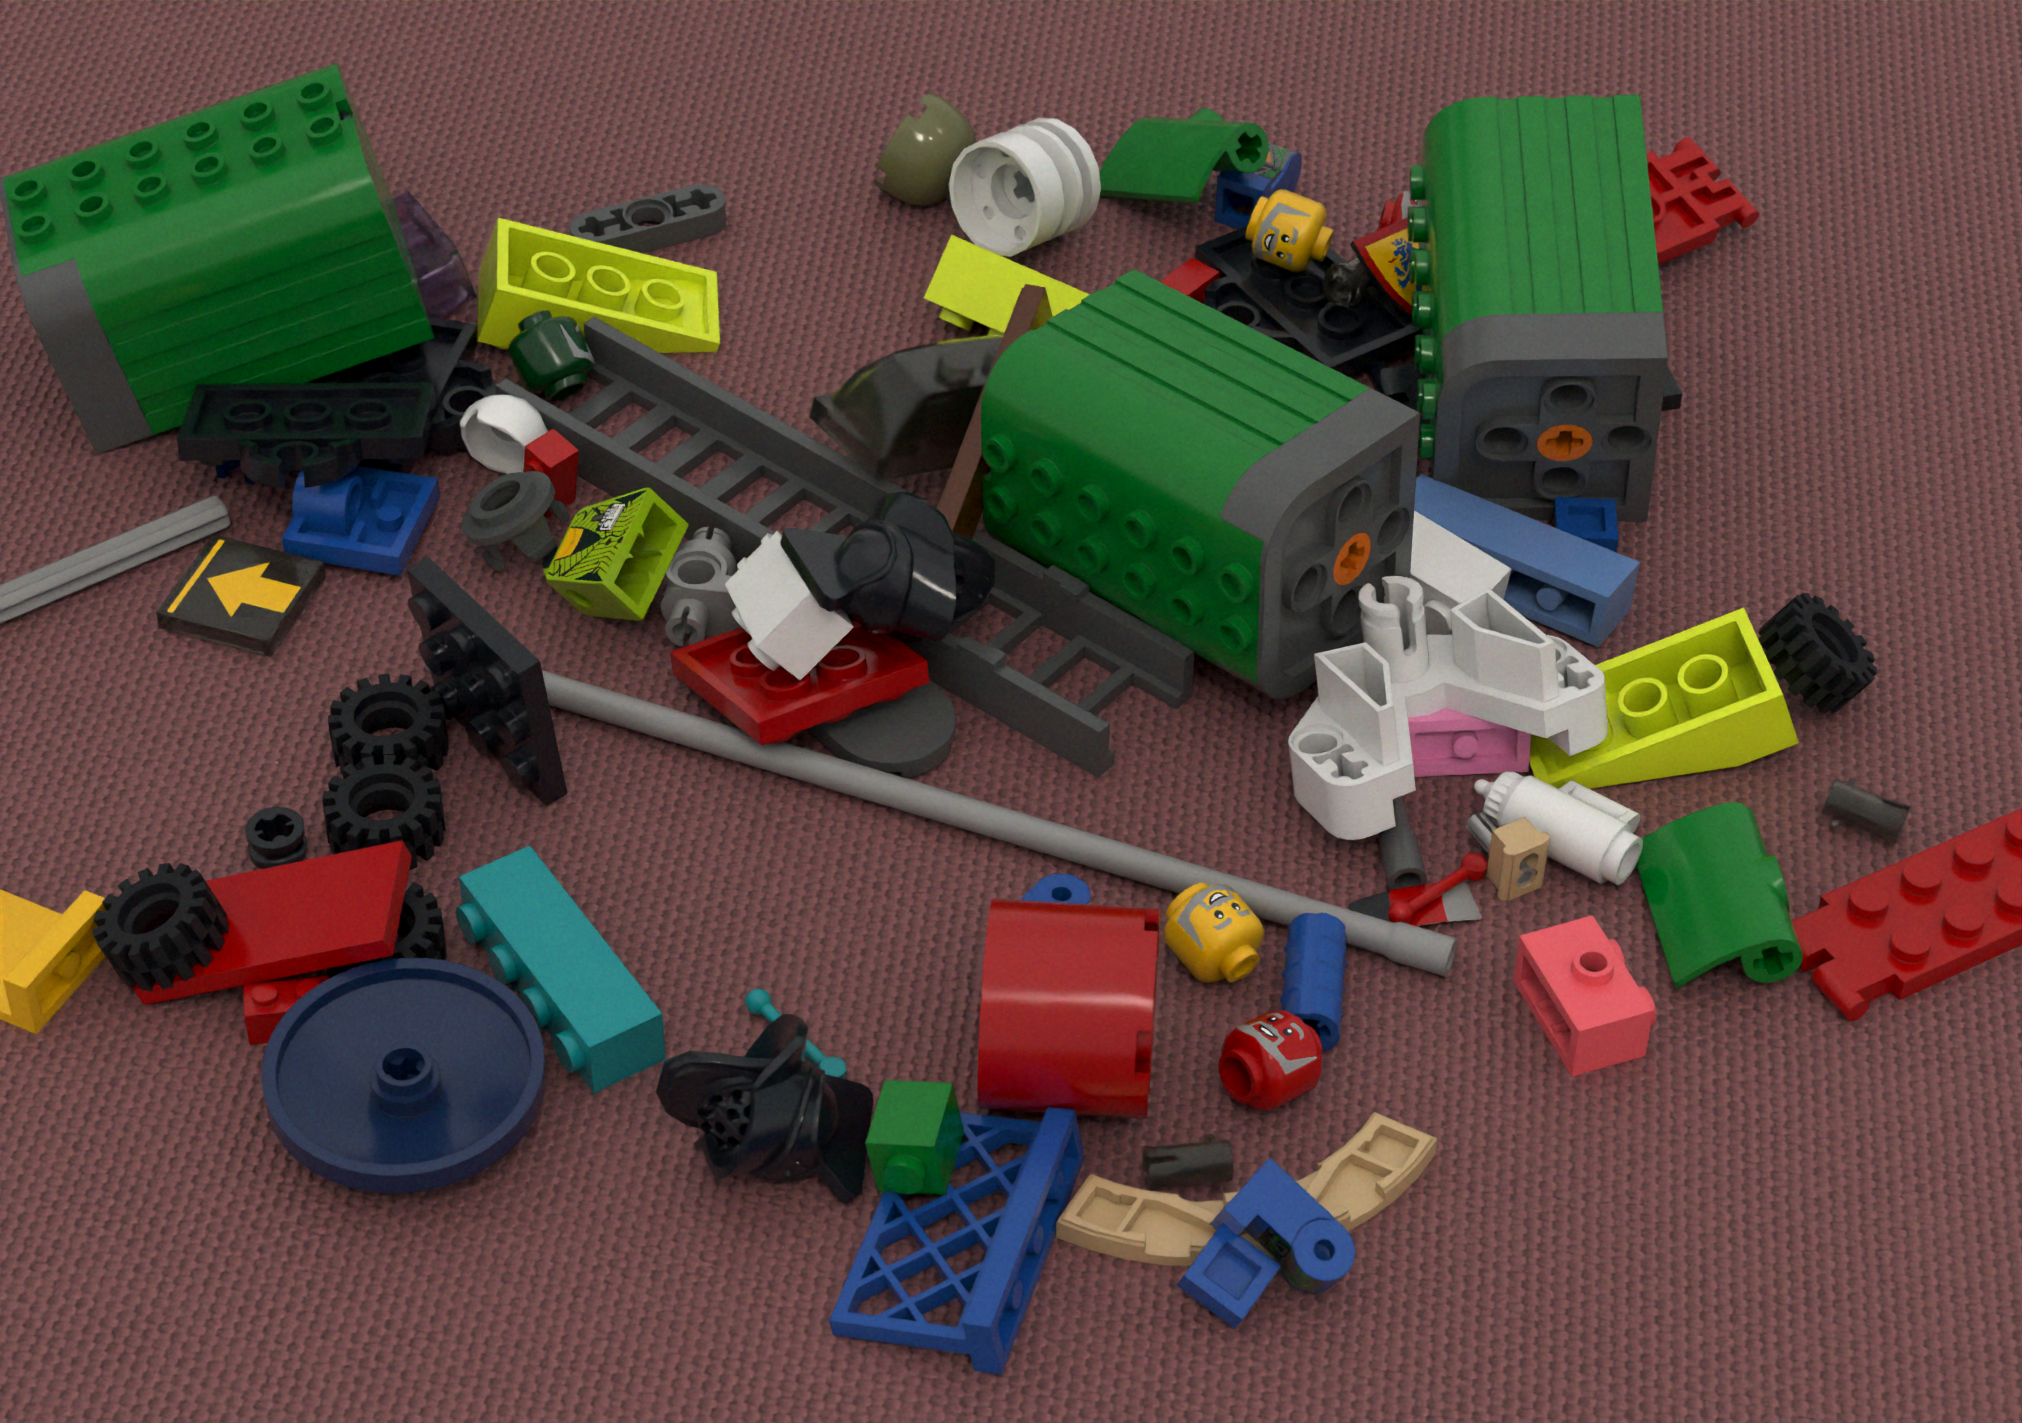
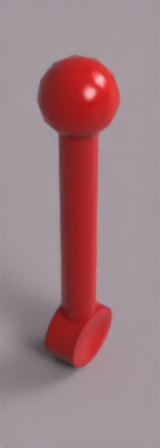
M1466 854L1462 859L1460 868L1407 902L1403 900L1393 902L1388 908V919L1393 923L1404 922L1409 924L1413 919V913L1466 879L1472 881L1483 879L1488 867L1487 860L1480 854Z

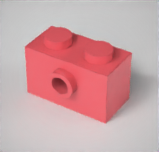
M1593 915L1519 935L1513 982L1571 1077L1646 1056L1650 1029L1656 1022L1654 1001L1644 986L1638 987L1625 966L1624 956L1619 944L1614 939L1606 937Z

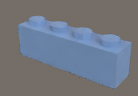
M1421 474L1416 479L1414 510L1510 567L1512 570L1504 601L1524 617L1599 647L1631 609L1640 566L1639 561L1441 481L1433 480V478Z

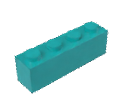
M530 845L459 876L462 905L456 907V917L461 931L471 944L479 942L487 952L489 964L497 980L506 986L511 984L534 1016L538 1027L545 1028L552 1038L556 1055L567 1072L577 1071L591 1091L595 1093L666 1059L661 1011Z

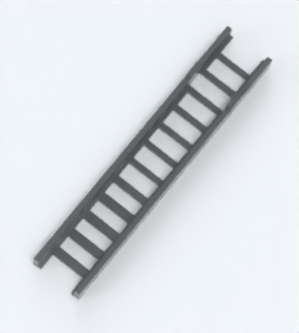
M595 317L584 323L585 340L595 361L594 367L587 377L602 384L605 388L572 412L567 414L506 378L495 385L496 395H512L526 400L540 413L548 431L555 429L579 450L577 476L613 497L650 487L689 524L683 536L685 539L692 540L694 533L702 527L709 528L707 537L709 540L712 539L714 527L727 533L732 542L730 552L735 558L737 569V564L744 557L748 558L762 544L761 539L767 533L771 535L775 533L767 527L803 499L829 513L808 530L838 534L848 525L854 527L866 522L877 502L888 493H910ZM631 402L648 410L646 414L613 438H609L595 430V428ZM675 426L692 435L656 463L638 454ZM718 451L736 460L699 489L681 479ZM762 476L780 485L779 488L744 514L726 505L727 502ZM977 529L972 541L977 542L995 560V584L980 609L961 622L952 624L946 637L939 642L923 639L921 642L904 643L927 660L929 679L933 683L1097 778L1114 765L1115 753L1109 750L1110 724L1097 717L1098 713L1131 685L1140 688L1175 709H1178L1190 699L1193 692L1194 651L1090 593L1089 584L1054 565L1047 569ZM988 603L1016 618L985 645L968 635L961 639L952 634ZM848 615L851 621L858 622L854 617ZM1042 625L1070 641L1028 677L1004 664L1007 661V654ZM1084 657L1113 673L1078 705L1048 689Z

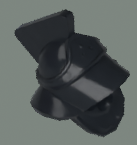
M908 492L888 493L877 502L867 521L854 526L848 536L798 528H786L780 541L781 547L820 607L829 612L842 608L846 613L854 617L867 632L877 631L883 635L896 638L902 643L921 642L923 639L935 642L941 641L946 637L952 624L961 622L980 609L995 584V560L977 542L953 533L945 515L926 499Z
M782 1014L764 1029L747 1051L745 1057L716 1052L687 1051L664 1061L656 1094L668 1115L687 1126L704 1131L694 1144L696 1151L703 1149L712 1175L723 1179L749 1173L756 1179L767 1178L775 1182H786L818 1174L837 1199L845 1205L852 1202L862 1192L867 1155L865 1142L871 1123L873 1093L864 1084L827 1075L823 1069L818 1068V1064H808L804 1061L808 1027L800 1017L794 1014Z

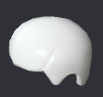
M492 395L480 399L465 411L460 421L461 437L470 456L488 469L505 474L523 472L525 446L548 432L540 413L526 400L512 395Z

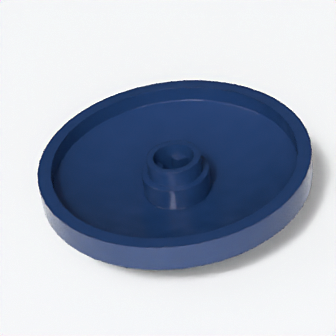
M398 958L372 962L339 973L320 983L295 1002L281 1018L268 1041L262 1064V1088L267 1116L274 1133L285 1149L303 1166L329 1181L354 1189L379 1193H409L436 1189L464 1180L488 1168L505 1156L526 1134L541 1107L546 1085L544 1044L541 1032L534 1016L524 1002L506 985L488 974L459 963L430 958Z

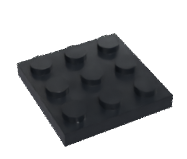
M429 557L407 568L413 595L408 599V606L414 619L420 626L423 642L418 645L419 652L426 666L431 671L434 685L430 687V693L437 690L441 696L442 704H444L445 719L451 720L455 718L464 726L476 749L483 755L491 752L502 763L508 778L519 790L523 791L528 788L546 806L566 795L567 788L540 660Z

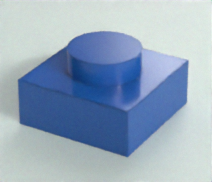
M1555 497L1552 515L1553 527L1617 552L1619 538L1616 499Z
M1222 1223L1183 1275L1177 1286L1232 1328L1236 1329L1281 1266L1241 1235L1237 1236Z

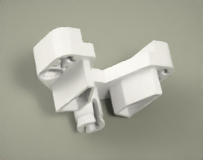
M1386 576L1382 577V586L1385 592V596H1383L1384 603L1376 601L1375 587L1370 583L1365 584L1359 591L1358 599L1359 606L1362 609L1360 618L1363 643L1314 654L1319 695L1290 734L1288 746L1294 796L1298 803L1335 837L1346 840H1359L1395 827L1393 799L1416 790L1408 718L1430 715L1448 708L1539 737L1550 738L1569 756H1572L1598 745L1608 736L1605 676L1597 666L1569 643L1559 637L1544 634L1489 587L1450 609L1452 635L1427 634L1425 609L1422 605L1423 588L1411 578Z

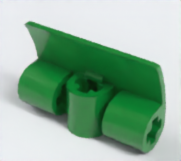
M1207 108L1199 109L1189 119L1142 117L1135 121L1120 137L1108 154L1099 172L1101 183L1100 196L1196 204L1212 170L1234 173H1254L1259 170L1266 162L1269 153L1267 135L1261 126L1255 123L1225 121L1219 114Z
M1736 802L1721 803L1672 821L1642 838L1643 847L1636 867L1676 989L1681 988L1711 968L1736 957L1740 958L1746 975L1758 982H1777L1797 971L1802 963L1803 952L1789 915L1790 907L1782 873L1776 856L1774 854L1768 855L1756 818L1749 807Z

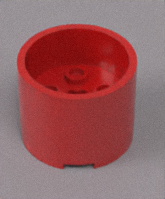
M992 898L987 924L980 1005L977 1076L979 1108L1046 1112L1047 1107L1072 1109L1075 1110V1114L1148 1119L1160 909Z

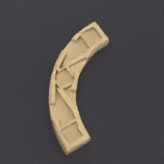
M1374 1112L1362 1129L1342 1148L1318 1163L1317 1171L1296 1182L1330 1212L1347 1231H1350L1370 1220L1394 1202L1418 1179L1436 1155L1438 1138ZM1090 1173L1057 1220L1056 1238L1094 1252L1125 1260L1158 1265L1191 1266L1216 1232V1229L1210 1225L1211 1221L1239 1191L1224 1193L1223 1200L1194 1202L1180 1198L1179 1194L1142 1190L1115 1183ZM1245 1230L1239 1234L1271 1259L1275 1258Z

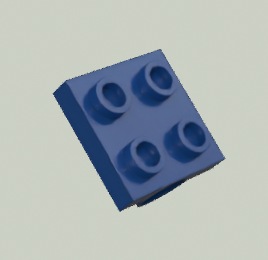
M357 466L353 472L339 480L305 488L304 474L301 471L293 491V518L282 537L284 556L401 576L440 498L438 479Z

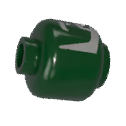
M544 310L532 314L518 323L520 333L510 342L508 354L527 391L536 396H545L547 402H553L566 398L588 385L587 375L593 369L595 361L579 325L573 318L569 316L552 317L549 310Z

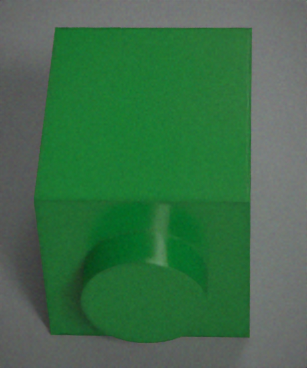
M884 1080L865 1142L878 1191L902 1194H947L964 1134L953 1083Z

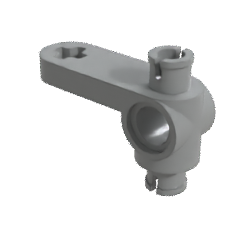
M708 527L698 529L694 533L692 540L685 542L679 547L665 573L666 589L661 601V612L667 621L665 626L666 636L676 645L683 646L685 636L688 633L691 634L688 642L689 645L703 641L705 636H717L741 627L732 616L731 612L736 606L725 586V583L736 571V561L730 552L732 542L728 534L719 528L714 527L711 540L707 539Z

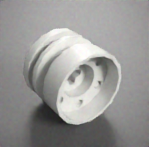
M1037 118L1024 125H1019L1011 130L1001 132L964 148L953 163L949 190L951 206L961 229L972 242L1000 256L1011 257L1085 225L1097 210L1101 183L1099 166L1092 150L1076 129L1058 119Z

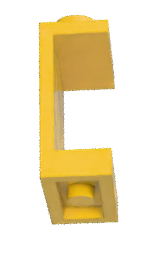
M0 889L1 1020L37 1034L106 956L97 945L92 929L98 927L93 921L96 912L107 911L102 903L105 899L104 897L84 890L63 914H60Z

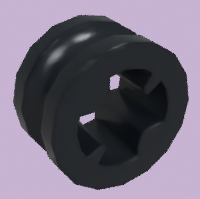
M278 806L265 808L255 813L245 826L250 860L261 869L299 862L307 854L308 847L303 818L298 812L290 808Z

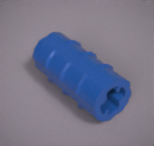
M1303 913L1295 917L1288 925L1287 945L1284 947L1286 954L1285 970L1281 973L1284 980L1283 995L1279 1000L1282 1005L1281 1010H1286L1296 1015L1315 1030L1322 1044V1052H1325L1338 1043L1341 1019L1344 1017L1342 1011V998L1346 991L1344 987V970L1348 966L1345 960L1346 927L1337 917L1327 913Z

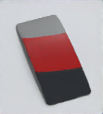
M1462 882L1413 913V919L1409 924L1422 926L1441 922L1481 920L1482 915L1468 885ZM1435 883L1382 892L1351 902L1348 907L1349 910L1390 922L1388 919V908L1393 902L1401 900L1407 902Z

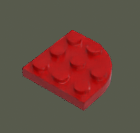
M851 621L854 627L801 680L797 679L781 665L773 671L760 662L747 645L752 639L751 635L742 627L670 652L673 675L761 746L767 743L785 742L791 739L796 732L823 722L841 721L855 710L879 701L897 700L903 697L907 691L930 683L928 665L925 658L896 638L883 635L877 631L867 632L856 621Z

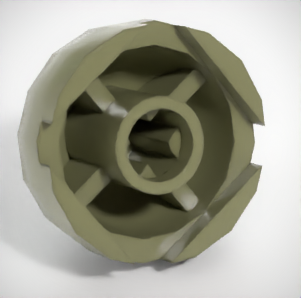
M934 92L925 95L919 101L927 109L918 119L908 114L890 139L877 166L886 175L885 177L874 178L873 183L894 198L914 206H931L942 202L950 195L949 181L953 163L964 148L976 143L975 131L968 119L951 103Z

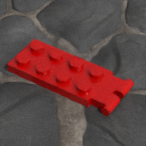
M1685 137L1680 140L1674 147L1673 153L1658 158L1653 151L1646 153L1658 265L1714 242L1719 229L1737 222L1742 228H1747L1758 219L1759 212L1729 179L1714 182L1719 177L1721 170L1691 137Z
M2022 808L1826 893L1820 897L1817 910L1792 921L1803 952L1802 963L1799 968L1803 972L1817 968L1811 976V981L1848 1021H1856L1867 1012L1870 1001L1889 992H1892L1900 1001L2022 945Z

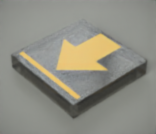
M213 534L157 610L158 626L160 629L271 657L326 579L324 562Z

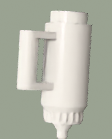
M1506 771L1495 782L1479 779L1474 784L1475 792L1482 795L1485 799L1483 813L1494 825L1501 827L1526 817L1539 832L1549 834L1547 857L1600 884L1608 880L1617 885L1622 884L1629 877L1638 862L1643 847V839L1633 833L1639 824L1640 814L1573 780L1558 789L1534 776L1523 777L1513 771Z

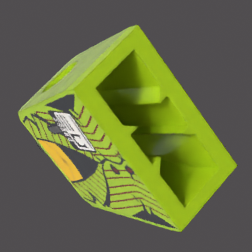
M650 487L584 507L575 514L560 546L553 549L543 558L542 566L547 583L579 612L587 616L634 621L643 620L689 524Z

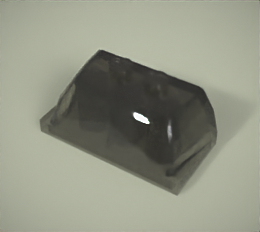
M1003 335L948 340L895 351L860 367L834 394L814 397L809 417L877 481L953 468Z

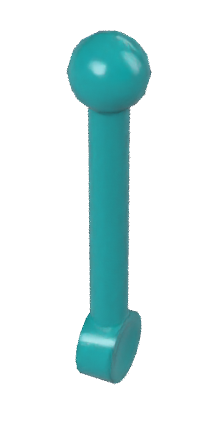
M753 989L747 994L745 1005L752 1014L763 1015L771 1023L782 1015L771 1005V996L764 989ZM807 1038L805 1055L813 1063L818 1064V1068L823 1069L825 1074L846 1079L845 1062L838 1057H827Z

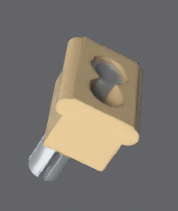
M1484 813L1473 814L1468 819L1466 828L1488 852L1489 859L1486 876L1498 889L1497 897L1502 901H1510L1541 888L1544 880L1549 834L1539 832L1526 817L1496 828Z

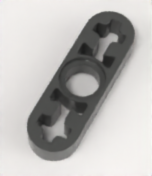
M696 184L604 207L576 216L569 226L570 235L639 253L658 250L719 233L727 222L725 195L717 187ZM649 221L661 223L659 225L648 227L636 225L642 222Z

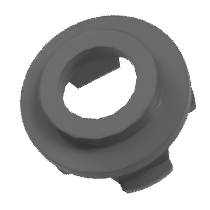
M539 471L510 473L487 484L477 493L463 517L462 530L471 543L483 547L485 552L482 553V557L491 568L502 571L506 564L496 544L510 539L533 563H536L557 547L556 540L543 516L544 513L549 510L563 523L570 520V514L564 503L554 499L555 487L546 474Z

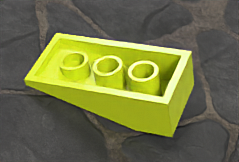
M497 218L479 267L477 342L508 350L512 339L520 333L518 328L520 321L537 312L549 310L552 317L569 316L573 318L579 325L584 338V323L595 317L658 353L717 352L720 345L717 272Z
M1741 608L1595 665L1605 676L1608 736L1598 745L1569 756L1550 738L1531 734L1529 763L1536 778L1558 789L1571 780L1592 789L1738 767L1796 745L1799 741L1781 688L1745 609Z

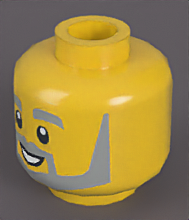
M1279 189L1269 198L1263 196L1259 198L1249 220L1245 238L1252 241V251L1258 259L1293 273H1300L1309 266L1312 259L1320 262L1324 260L1330 247L1334 230L1325 226L1327 211L1324 205L1288 190Z
M1202 882L1194 884L1180 893L1166 910L1165 917L1168 922L1165 926L1164 939L1173 953L1199 982L1214 983L1225 978L1230 983L1236 982L1248 975L1258 964L1260 956L1257 950L1263 941L1264 927L1258 917L1229 885L1214 884L1208 886Z

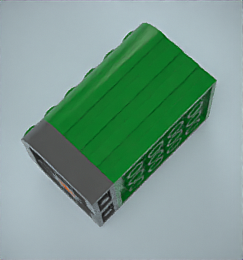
M338 63L0 177V199L13 268L21 295L36 333L96 454L181 426L196 384L306 383L434 338L393 197Z
M1574 95L1565 96V98L1517 96V99L1475 97L1453 103L1442 109L1430 120L1423 134L1421 165H1410V200H1419V207H1408L1407 216L1408 242L1419 243V248L1410 249V283L1415 284V286H1421V291H1413L1412 322L1413 327H1417L1418 330L1424 329V334L1415 335V370H1420V374H1426L1427 378L1418 379L1417 411L1423 416V419H1429V424H1420V460H1431L1433 480L1441 481L1535 520H1553L1555 497L1616 499L1618 522H1647L1668 353L1640 95H1613V97Z
M1133 269L1116 279L1114 284L1103 290H1097L1082 299L1080 304L1070 310L1065 309L1048 319L1047 323L1036 330L1032 329L1017 338L1002 353L987 379L981 401V450L986 463L991 468V472L983 476L984 526L991 538L1047 569L1054 565L1089 584L1090 593L1161 631L1194 651L1196 655L1275 699H1288L1299 694L1317 681L1315 653L1363 643L1360 618L1362 609L1359 606L1358 597L1359 591L1365 584L1370 583L1375 587L1376 601L1384 603L1383 596H1385V592L1382 586V577L1402 576L1410 578L1420 413Z

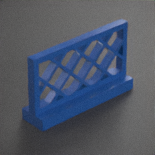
M1047 1107L1042 1122L960 1112L964 1128L962 1138L964 1143L960 1145L953 1171L977 1159L987 1174L957 1189H954L949 1184L946 1195L911 1212L903 1202L906 1194L883 1192L829 1319L833 1335L970 1354L974 1371L1002 1375L1056 1235V1222L1067 1206L1085 1159L1075 1110ZM1008 1143L1029 1145L1025 1155L1001 1167H998L989 1155L990 1152ZM1000 1190L1007 1199L1005 1207L977 1220L967 1206ZM956 1212L966 1227L932 1243L922 1228ZM911 1234L921 1249L888 1266L881 1257L884 1247ZM978 1243L986 1254L983 1262L955 1275L945 1259ZM934 1266L944 1281L910 1298L900 1282ZM886 1289L890 1290L899 1303L878 1315L857 1313L862 1301ZM955 1298L964 1308L957 1327L927 1323L923 1317V1314Z

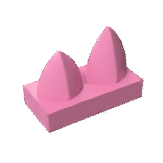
M1448 708L1430 715L1408 718L1414 777L1504 773L1506 771L1529 772L1531 738L1529 733Z

